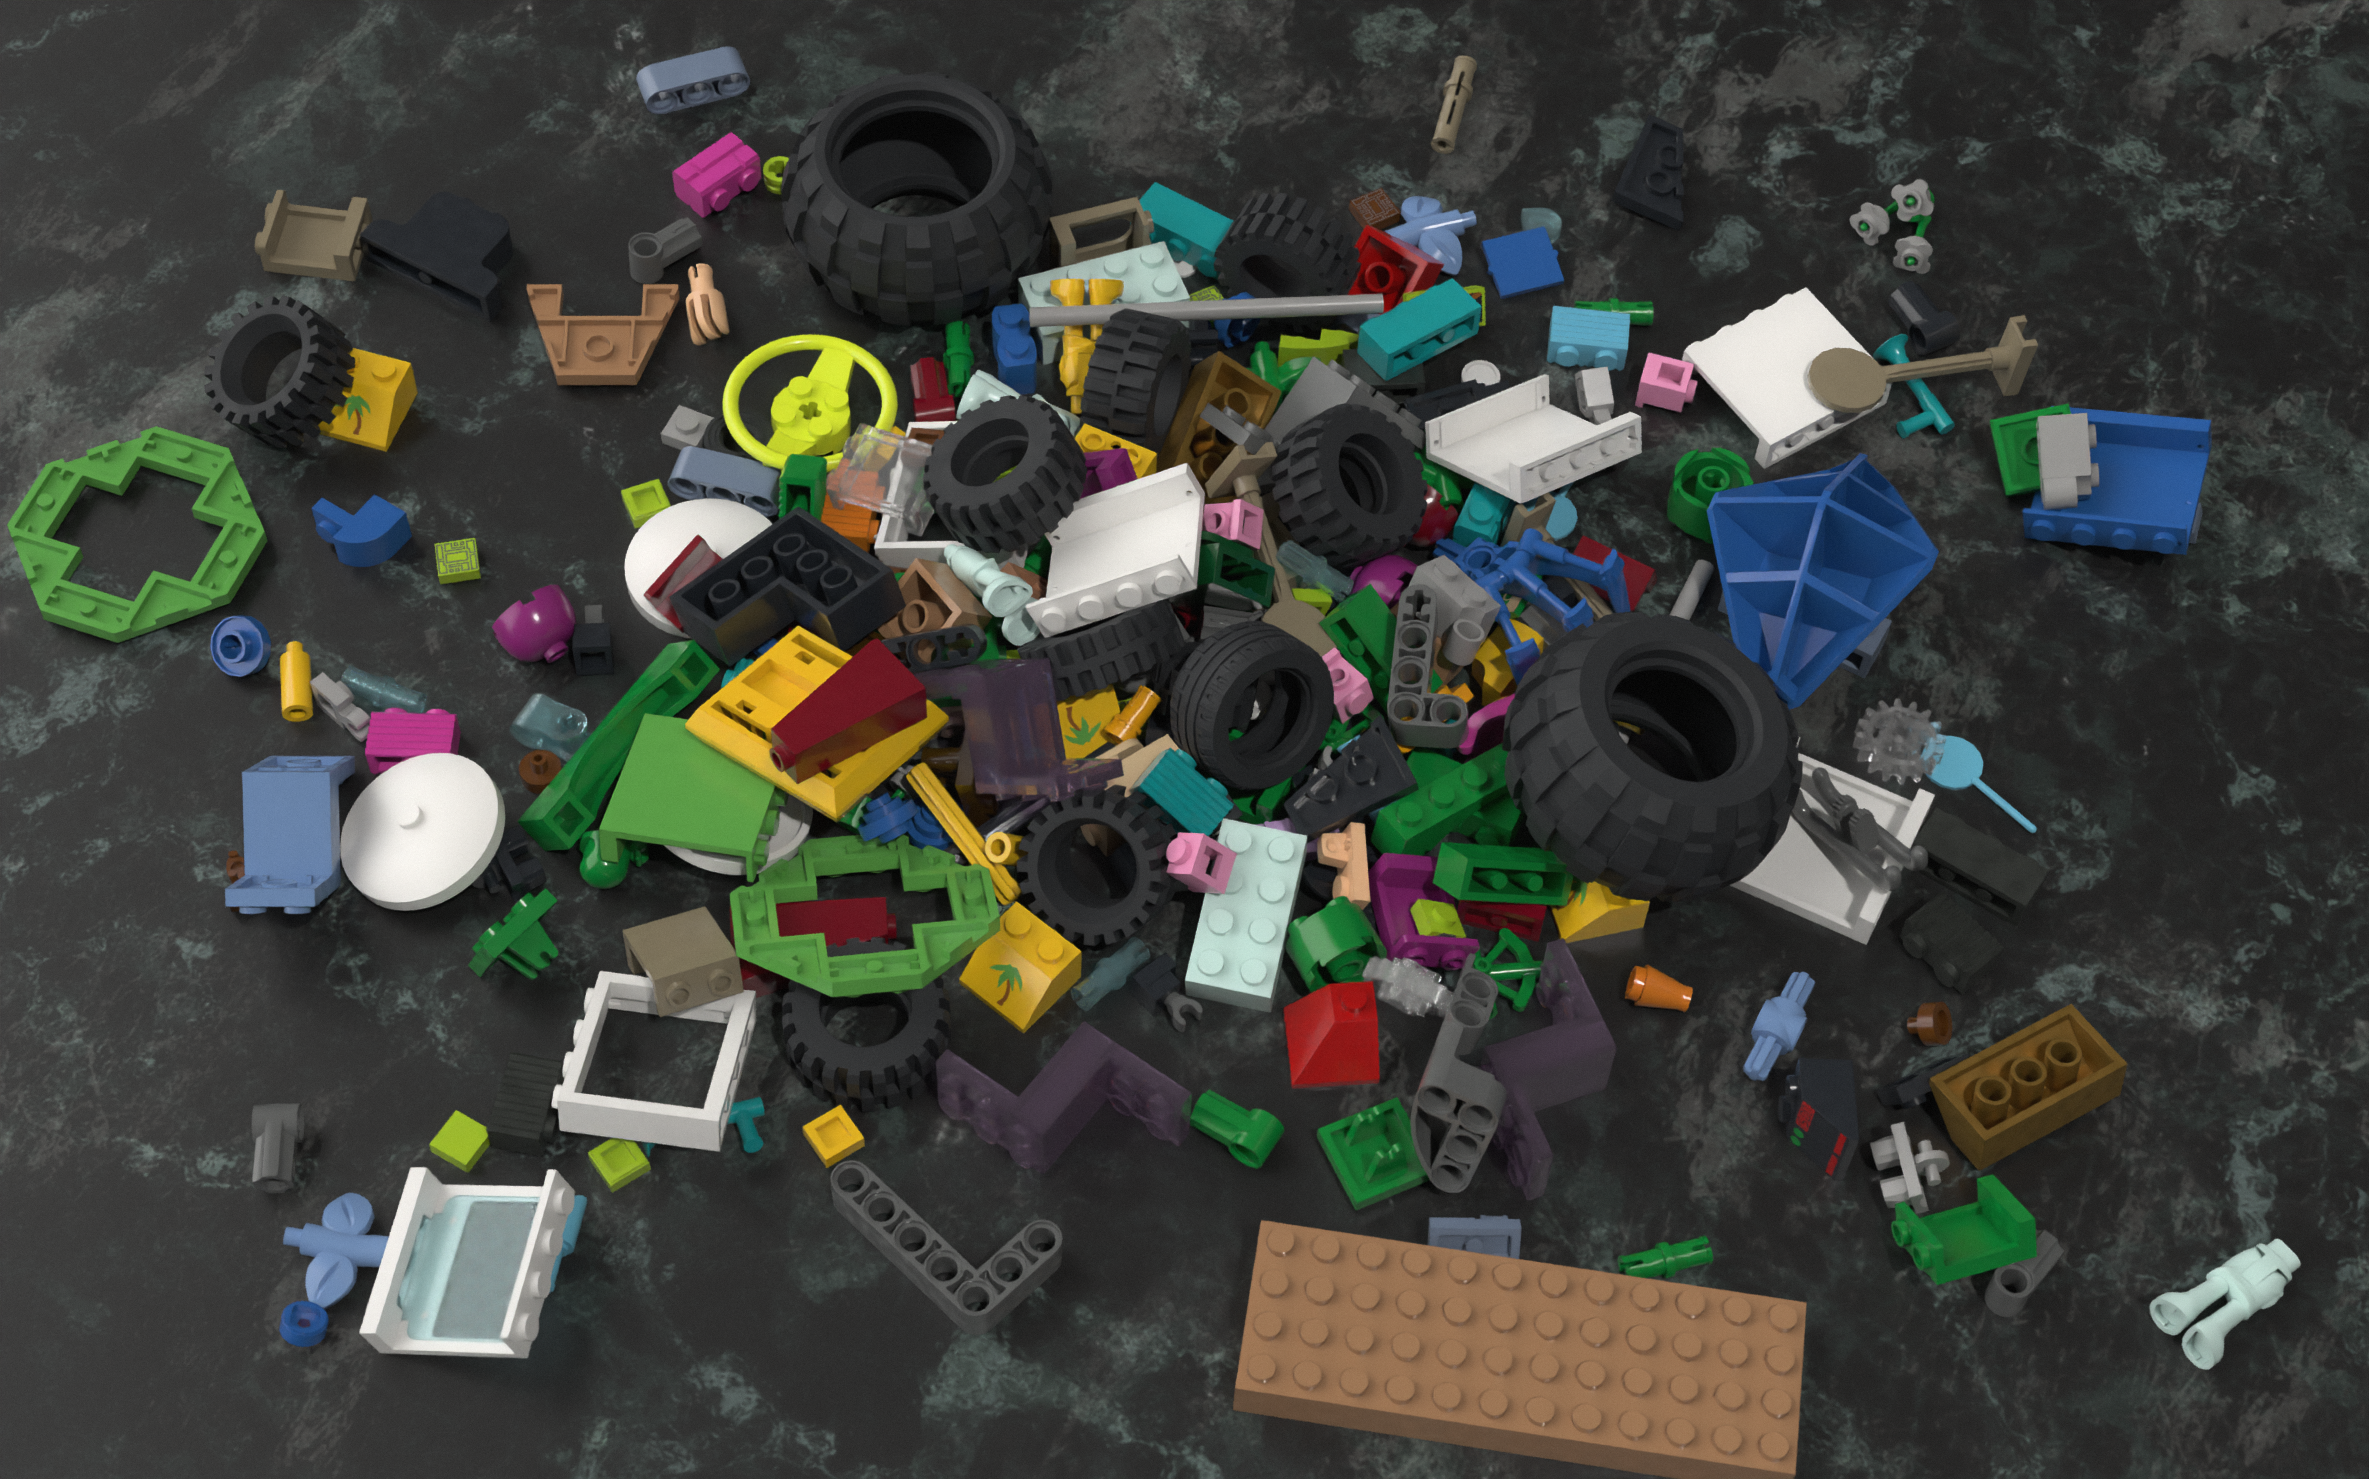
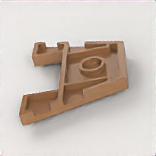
M527 284L528 299L558 385H637L680 297L678 284H643L642 312L640 316H562L564 297L562 284Z

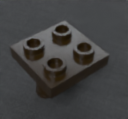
M968 714L964 740L960 748L924 746L921 763L924 762L930 767L951 796H958L960 798L965 815L975 828H978L989 821L991 815H996L998 793L995 789L997 780H1002L1004 777L1005 761L1003 755H998L997 736L995 731H990L985 714Z

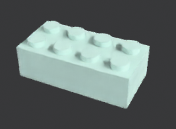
M1164 241L1018 278V303H1022L1028 312L1029 307L1062 306L1061 301L1052 296L1050 291V281L1057 279H1084L1085 293L1083 305H1090L1089 279L1124 281L1122 296L1115 299L1112 304L1190 301V296ZM1180 321L1186 328L1189 327V321ZM1083 325V337L1090 339V325ZM1064 326L1031 327V337L1035 342L1036 350L1043 365L1060 361L1064 352L1062 338Z
M1223 818L1217 842L1237 853L1225 894L1205 893L1185 978L1186 995L1271 1013L1288 937L1287 928L1291 924L1307 853V836ZM1213 860V862H1212V867H1211V871H1210V875H1209V876H1211V873H1212V869H1213V866H1214V863H1215L1214 860Z

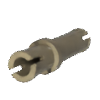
M1458 56L1455 59L1451 77L1446 81L1443 88L1445 98L1431 142V147L1441 154L1453 152L1466 102L1470 101L1473 94L1471 84L1477 63L1469 56ZM1458 85H1461L1459 95H1455ZM1450 114H1453L1451 123L1447 124Z

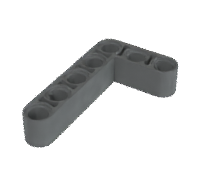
M854 1160L843 1161L832 1171L830 1178L832 1197L838 1212L968 1334L980 1335L990 1331L1056 1272L1061 1265L1063 1258L1062 1232L1055 1223L1049 1220H1035L1028 1224L976 1270L866 1165ZM851 1184L861 1186V1189L856 1192L849 1193L842 1190L845 1186ZM881 1213L893 1216L885 1222H878L873 1219L874 1216ZM913 1242L924 1246L922 1249L914 1252L904 1249V1246ZM1040 1243L1053 1247L1047 1252H1037L1032 1249L1033 1246ZM942 1272H949L955 1275L953 1279L945 1282L934 1278ZM1008 1272L1016 1273L1020 1276L1019 1279L1012 1282L1003 1281L999 1277ZM972 1302H982L987 1305L985 1309L978 1312L970 1311L966 1308Z

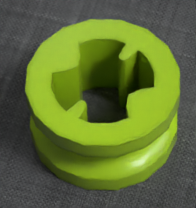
M783 156L773 157L764 164V184L768 191L781 194L783 177H777L776 174L784 173L789 158Z

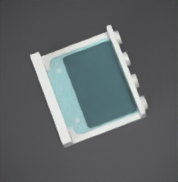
M411 1167L359 1333L379 1353L528 1358L532 1341L538 1335L539 1316L544 1298L549 1295L551 1289L550 1277L556 1256L562 1250V1235L566 1221L574 1208L575 1191L557 1170L547 1171L543 1187L442 1185L428 1168Z

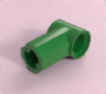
M1211 1090L1201 1095L1189 1118L1190 1126L1227 1145L1230 1153L1238 1161L1256 1169L1261 1168L1285 1131L1281 1122L1269 1112L1257 1108L1248 1111Z

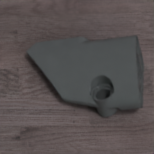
M1472 953L1467 956L1416 1093L1410 1119L1415 1151L1423 1169L1437 1188L1448 1193H1459L1464 1191L1469 1185L1498 1126L1507 1099L1505 1087L1494 1079V1075L1460 1061L1459 1055L1470 1054L1475 1049L1489 1020L1498 994L1496 982L1487 974L1472 968L1476 957Z

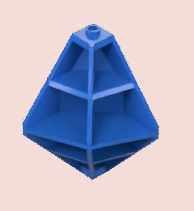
M1860 453L1854 460L1829 470L1719 491L1714 494L1707 510L1733 642L1737 645L1736 648L1752 662H1757L1774 682L1773 685L1776 687L1775 693L1777 697L1788 705L1789 710L1799 707L1932 570L1939 550L1897 489L1867 461L1868 455Z

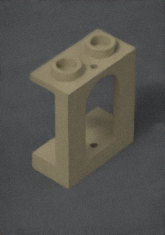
M1133 197L1049 218L1050 270L1151 245L1149 234L1154 232V224L1148 210L1143 211L1138 197ZM1114 219H1126L1131 222L1130 229L1120 238L1076 249V241L1071 232L1073 229Z

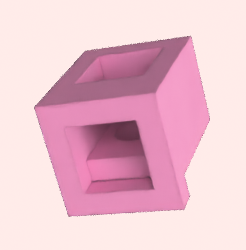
M1648 353L1635 406L1643 407V404L1646 403L1681 412L1684 402L1692 404L1698 381L1691 380L1694 364Z
M1236 499L1230 503L1204 505L1202 531L1218 534L1251 550H1260L1264 510L1242 499Z
M1334 647L1322 658L1327 664L1328 670H1330L1333 682L1334 710L1332 715L1343 724L1353 715L1362 712L1368 703L1374 699L1368 679L1341 656L1340 651Z
M1179 832L1177 838L1170 842L1166 850V858L1169 861L1166 873L1188 885V889L1193 892L1225 894L1237 853L1205 834ZM1214 860L1212 873L1209 876L1206 874L1209 861Z

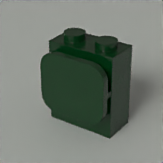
M1202 531L1197 589L1169 597L1171 605L1197 616L1201 615L1204 605L1237 611L1270 608L1275 568L1254 559L1253 550L1218 534Z

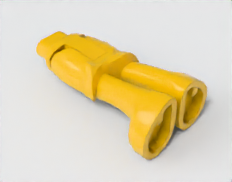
M1089 279L1090 305L1112 304L1115 299L1123 294L1124 281ZM1051 280V295L1059 299L1062 306L1083 305L1085 280ZM1104 324L1090 325V339L1083 337V325L1064 326V335L1062 336L1064 352L1060 359L1059 370L1060 380L1067 389L1066 396L1071 397L1072 414H1082L1080 406L1081 398H1083L1084 380L1087 377L1090 357L1094 353L1095 343L1098 336L1102 334Z

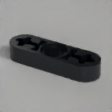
M974 624L956 625L881 640L892 653L906 650L907 658L900 659L899 661L911 673L970 663L982 657L987 649V638L984 631ZM964 636L966 639H972L974 642V647L969 648L968 652L966 648L953 649L951 651L948 648V643L961 640ZM922 639H928L936 646L937 655L933 662L924 661L918 654V645Z

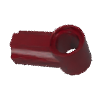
M933 357L919 359L916 364L910 366V377L914 392L913 411L915 422L956 421L953 395L948 393L943 362H938Z

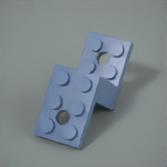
M269 756L242 772L245 875L225 889L226 907H239V912L243 914L264 913L267 911L266 907H284V913L288 914L311 912V907L319 905L322 900L328 898V895L341 886L339 785L343 784V780L355 773V756Z

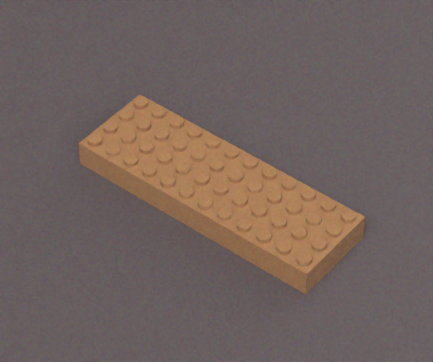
M1261 1220L1235 1385L1233 1410L1676 1479H1794L1796 1474L1807 1303Z

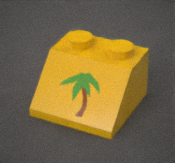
M353 348L348 354L355 358V368L347 370V373L354 377L352 388L344 387L342 394L347 397L344 406L335 405L331 412L336 418L330 425L322 421L318 425L321 430L319 434L387 452L418 393L412 365L406 361Z
M1109 684L1108 687L1100 690L1088 691L1082 696L1076 697L1073 695L1062 701L1055 699L1049 703L1032 706L1033 754L1046 782L1105 743L1111 742L1115 746L1118 745L1103 732L1106 725L1114 720L1115 715L1121 714L1113 684Z
M1573 876L1567 906L1549 905L1561 942L1565 944L1644 927L1650 901L1633 900L1613 895L1609 887L1596 882H1589L1587 884Z
M1016 901L1000 917V931L976 948L959 978V984L1024 1034L1081 977L1082 951Z

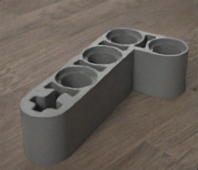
M1421 584L1407 587L1401 593L1399 599L1387 704L1389 731L1395 742L1401 745L1456 748L1467 740L1469 734L1468 709L1464 700L1458 696L1431 693L1438 629L1437 598L1431 588ZM1416 612H1421V621L1414 620ZM1411 645H1420V646H1421V647H1419V648H1414V649H1413V648H1408V647L1411 646ZM1406 681H1418L1416 684H1404ZM1407 716L1415 718L1410 721L1400 720V718ZM1446 719H1453L1457 721L1452 724L1442 723V721Z

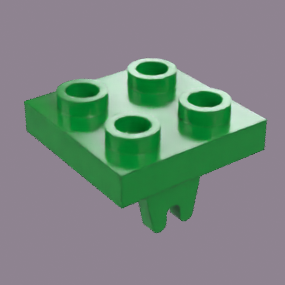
M546 888L536 897L530 892L527 893L511 908V912L503 919L506 925L503 926L497 921L479 938V941L471 948L476 955L468 966L481 977L501 959L530 980H534L538 976V972L535 969L541 971L550 965L548 957L555 959L558 955L557 949L540 925V922L558 900Z
M1398 1097L1318 1129L1317 1138L1355 1210L1430 1181L1415 1151L1410 1119Z

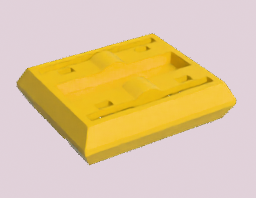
M797 626L702 704L685 723V728L703 743L835 822H838L860 803L867 794L873 791L904 762L908 761L933 739L949 721V716L933 702L926 699L927 718L828 768L827 770L831 772L832 778L824 770L796 784L785 771L780 772L771 760L769 753L772 748L771 728L852 658L851 655ZM763 731L765 732L766 740L763 739Z

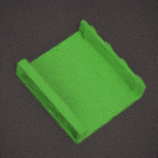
M645 713L599 828L601 859L619 862L627 840L746 857L747 882H754L759 865L765 866L767 863L770 848L768 839L769 836H776L780 822V812L778 810L780 806L786 807L789 794L700 741L685 728V723L688 719ZM763 731V739L766 740V735Z

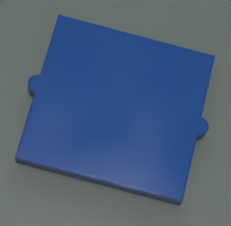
M1545 226L1482 241L1481 246L1489 265L1487 273L1493 276L1500 299L1561 285L1565 281L1557 261L1558 251L1553 250Z

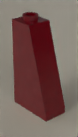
M876 638L864 646L771 728L772 748L769 751L771 760L780 772L785 771L796 784H799L927 718L926 687Z
M886 897L775 904L780 937L824 933L826 947L833 943H836L837 947L847 945L846 939L859 937L860 942H871L872 937L885 938L888 945L889 939H897L896 913H887ZM730 906V944L735 949L732 913ZM739 957L743 989L756 991V998L789 988L788 983L791 979Z

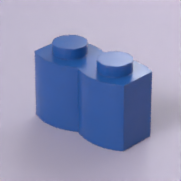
M1022 303L995 306L992 312V349L994 357L998 362V380L1020 395L1034 393L1037 386V350L1035 342L1031 337L1029 312Z

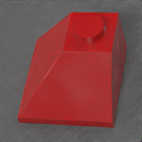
M1366 225L1355 245L1360 253L1357 262L1361 263V268L1356 281L1347 295L1383 294L1384 311L1379 313L1382 315L1403 302V293L1431 288L1444 264L1414 245L1375 227Z
M1373 981L1328 984L1284 1007L1283 1014L1292 1089L1379 1083L1378 1017Z

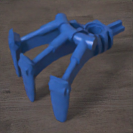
M1529 528L1524 531L1520 542L1509 541L1501 547L1493 542H1487L1481 537L1476 538L1467 548L1449 538L1446 540L1442 538L1436 542L1437 549L1433 551V556L1438 558L1445 555L1501 605L1495 621L1498 623L1511 647L1505 650V658L1518 685L1528 668L1540 657V650L1534 638L1523 643L1521 642L1509 619L1510 612L1500 593L1514 595L1536 605L1560 622L1566 632L1571 631L1582 623L1587 628L1594 623L1592 608L1584 597L1571 609L1547 589V584L1534 574L1562 576L1592 584L1607 591L1615 613L1631 612L1623 572L1625 563L1618 556L1615 549L1612 548L1610 555L1606 556L1602 565L1570 554L1565 548L1542 541L1543 535L1538 530Z

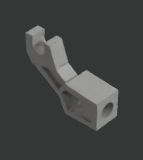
M1608 366L1577 372L1575 374V381L1581 413L1586 418H1589L1590 423L1595 425L1611 420L1610 414H1613L1614 399Z

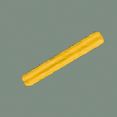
M924 762L914 766L906 775L907 781L970 864L973 865L975 863L989 869L994 893L999 902L1004 906L1013 903L1022 894L1020 885L1003 864L994 863L988 859L985 853L986 841L930 767Z

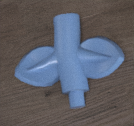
M1412 196L1404 200L1401 207V215L1407 223L1385 232L1418 247L1442 262L1444 266L1441 272L1457 276L1462 264V249L1458 236L1464 235L1465 228L1477 225L1474 212L1469 211L1460 214L1456 209L1442 213L1443 208L1440 202L1428 197Z
M346 1193L329 1203L323 1212L322 1226L306 1223L303 1229L287 1227L284 1233V1245L300 1247L301 1255L315 1257L307 1268L306 1291L309 1302L318 1304L324 1310L339 1302L351 1291L356 1283L357 1267H380L389 1236L365 1235L370 1230L375 1216L369 1201L359 1194Z

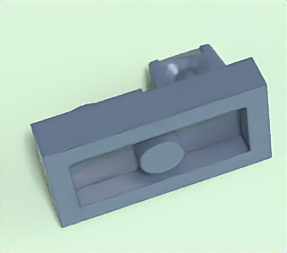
M1481 1215L1480 1219L1429 1218V1246L1519 1259L1521 1241L1520 1219H1508L1507 1215Z

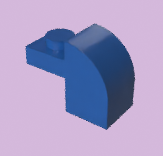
M375 494L354 516L324 498H321L311 508L317 533L326 542L335 545L339 562L349 566L368 567L380 564L396 554L412 537L406 512Z

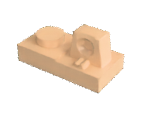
M1350 822L1342 833H1323L1317 840L1318 862L1337 867L1338 876H1336L1333 883V899L1346 896L1351 903L1359 905L1363 910L1370 902L1365 824Z

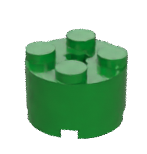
M1712 447L1711 452L1698 453L1699 449L1692 450L1678 461L1674 470L1667 502V517L1672 523H1675L1687 534L1702 538L1703 541L1713 544L1707 510L1714 494L1723 490L1753 485L1749 474L1750 468L1740 456L1723 448Z
M1346 896L1333 899L1327 904L1325 909L1310 917L1302 916L1295 919L1287 928L1290 937L1286 943V951L1311 993L1328 984L1366 982L1369 979L1367 966L1376 959L1382 965L1387 956L1385 946L1362 908L1355 903H1351Z

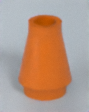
M1648 964L1644 968L1635 965L1627 983L1625 998L1633 1000L1635 1006L1675 1009L1686 1012L1692 998L1693 988L1683 985Z

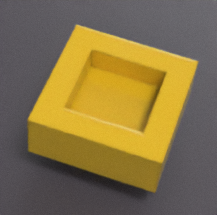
M841 1105L803 1126V1135L826 1168L865 1146L864 1137Z

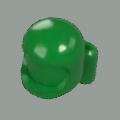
M599 831L584 832L580 840V850L583 853V860L580 863V874L583 880L592 887L598 889L614 888L625 879L630 860L637 867L647 862L651 843L627 840L619 862L605 861L601 859Z

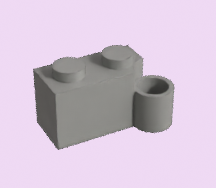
M2087 413L2038 416L2036 430L2041 502H2043L2044 510L2077 508L2078 500L2091 498V487H2099L2098 463L2090 462V448H2096L2095 424L2088 425Z
M1442 555L1417 566L1409 586L1421 584L1428 586L1435 592L1438 612L1437 636L1445 642L1442 649L1443 655L1447 660L1456 665L1466 666L1473 662L1481 643L1485 642L1501 605L1468 577L1453 561ZM1416 612V617H1418L1420 620L1421 612Z

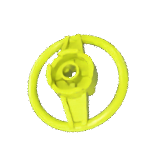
M815 334L781 338L751 352L731 373L722 401L726 425L738 445L752 457L761 461L763 466L769 468L772 466L780 469L781 472L787 457L791 454L818 456L833 451V455L824 456L827 459V472L839 470L863 460L885 441L894 425L898 408L897 393L893 380L887 369L877 358L849 341ZM794 351H822L808 378L798 376L791 379L789 386L783 388L774 398L771 407V425L774 435L767 446H764L749 433L740 417L738 401L745 381L755 369L774 357ZM856 362L870 373L879 387L882 398L881 414L877 424L866 438L852 448L840 452L847 444L851 432L849 397L847 393Z

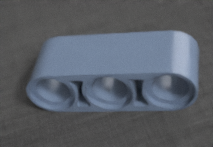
M729 46L648 65L639 71L636 78L648 111L654 114H665L742 94L750 85V79L738 50Z
M688 446L680 451L667 485L674 494L687 500L724 499L746 505L765 517H773L778 513L780 505L778 501L780 495L778 493L780 491L779 484L781 481L779 477L781 470L772 466L770 468L763 466L760 461Z

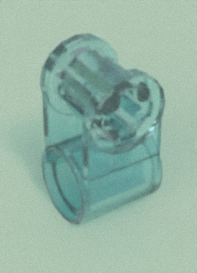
M539 693L533 694L510 726L511 734L523 745L532 749L551 751L567 762L591 735L587 732L588 721L582 711L558 703Z

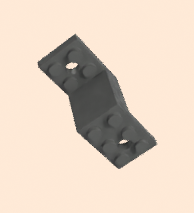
M1315 357L1312 358L1265 429L1249 421L1243 425L1246 418L1227 405L1223 411H1220L1208 403L1200 415L1201 418L1236 444L1244 445L1245 449L1253 455L1266 442H1273L1276 451L1277 447L1281 445L1283 437L1297 425L1328 408L1344 403L1364 405L1370 407V411L1373 409L1387 416L1386 421L1389 423L1395 422L1403 430L1401 434L1405 439H1410L1420 449H1423L1426 444V433L1418 428L1422 420L1403 407L1397 414L1396 411L1400 405L1379 391L1372 397L1376 390L1354 374L1347 380L1351 372L1332 359L1328 365H1325ZM1273 461L1270 466H1273L1277 463Z

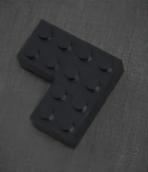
M799 506L669 597L685 634L728 666L743 659L749 652L770 637L778 634L781 629L794 620L824 641L842 651H846L906 607L894 572L890 567Z

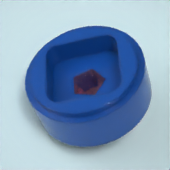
M298 1301L291 1303L282 1312L279 1326L280 1334L292 1345L299 1347L314 1346L321 1342L326 1335L329 1321L328 1315L321 1306L313 1302Z

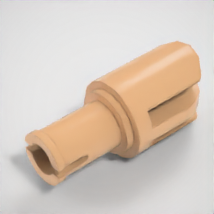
M696 264L698 277H696L693 266L688 270L692 293L686 298V309L691 339L698 346L707 343L706 337L710 340L720 338L721 332L723 334L730 332L724 297L721 292L714 288L713 270L707 264Z

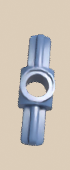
M1803 971L1801 973L1793 972L1780 997H1773L1771 1000L1767 999L1751 1031L1755 1045L1743 1066V1072L1749 1075L1751 1080H1766L1778 1056L1793 1051L1807 1021L1803 1007L1815 986L1814 980L1809 977L1808 973Z

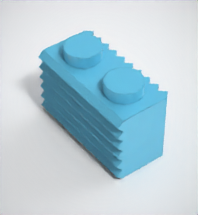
M1553 305L1549 327L1547 361L1549 363L1556 362L1562 366L1578 364L1580 367L1586 365L1588 368L1591 366L1595 368L1608 366V371L1615 368L1619 371L1623 370L1628 351L1630 314Z

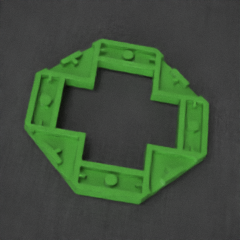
M156 426L141 431L142 437L122 444L115 440L86 450L87 456L67 463L62 458L46 464L7 524L44 620L119 643L231 603L268 540L229 448ZM141 466L205 485L192 507L194 518L221 526L223 529L191 582L153 570L134 602L69 582L72 574L83 559V554L80 547L54 540L52 537L86 485L122 496Z
M861 835L810 839L798 847L799 855L790 861L785 859L778 860L759 873V882L751 887L741 885L730 893L736 956L831 997H859L863 994L881 992L902 993L911 989H921L1000 931V915L989 869L975 863L972 866H963L955 863V855L930 845L925 846L923 850L909 844V837L905 835H900L884 844H881L878 836L865 842ZM900 868L904 891L928 892L935 888L947 887L954 919L952 921L912 924L915 949L828 957L824 933L780 937L775 904L818 900L815 876L839 877L846 873L867 871L870 873H881L888 869Z

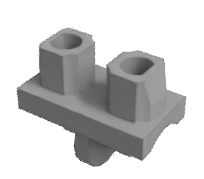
M1904 1122L1891 1125L1893 1135L1870 1143L1878 1171L1901 1165L1903 1171L1901 1176L1880 1181L1887 1207L1895 1208L1896 1203L1904 1201L1908 1206L1913 1205L1916 1214L1929 1211L1920 1176H1926L1930 1186L1940 1184L1939 1172L1945 1170L1950 1163L1948 1154L1945 1151L1933 1150L1931 1141L1924 1140L1918 1143L1920 1153L1915 1156Z

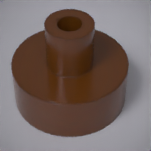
M548 750L532 751L525 755L519 764V774L523 786L535 794H541L562 769L558 756Z
M1944 1002L1921 1004L1917 1016L1909 1017L1907 1020L1909 1033L1919 1034L1921 1041L1926 1046L1948 1044L1952 1036V1018L1947 1005Z

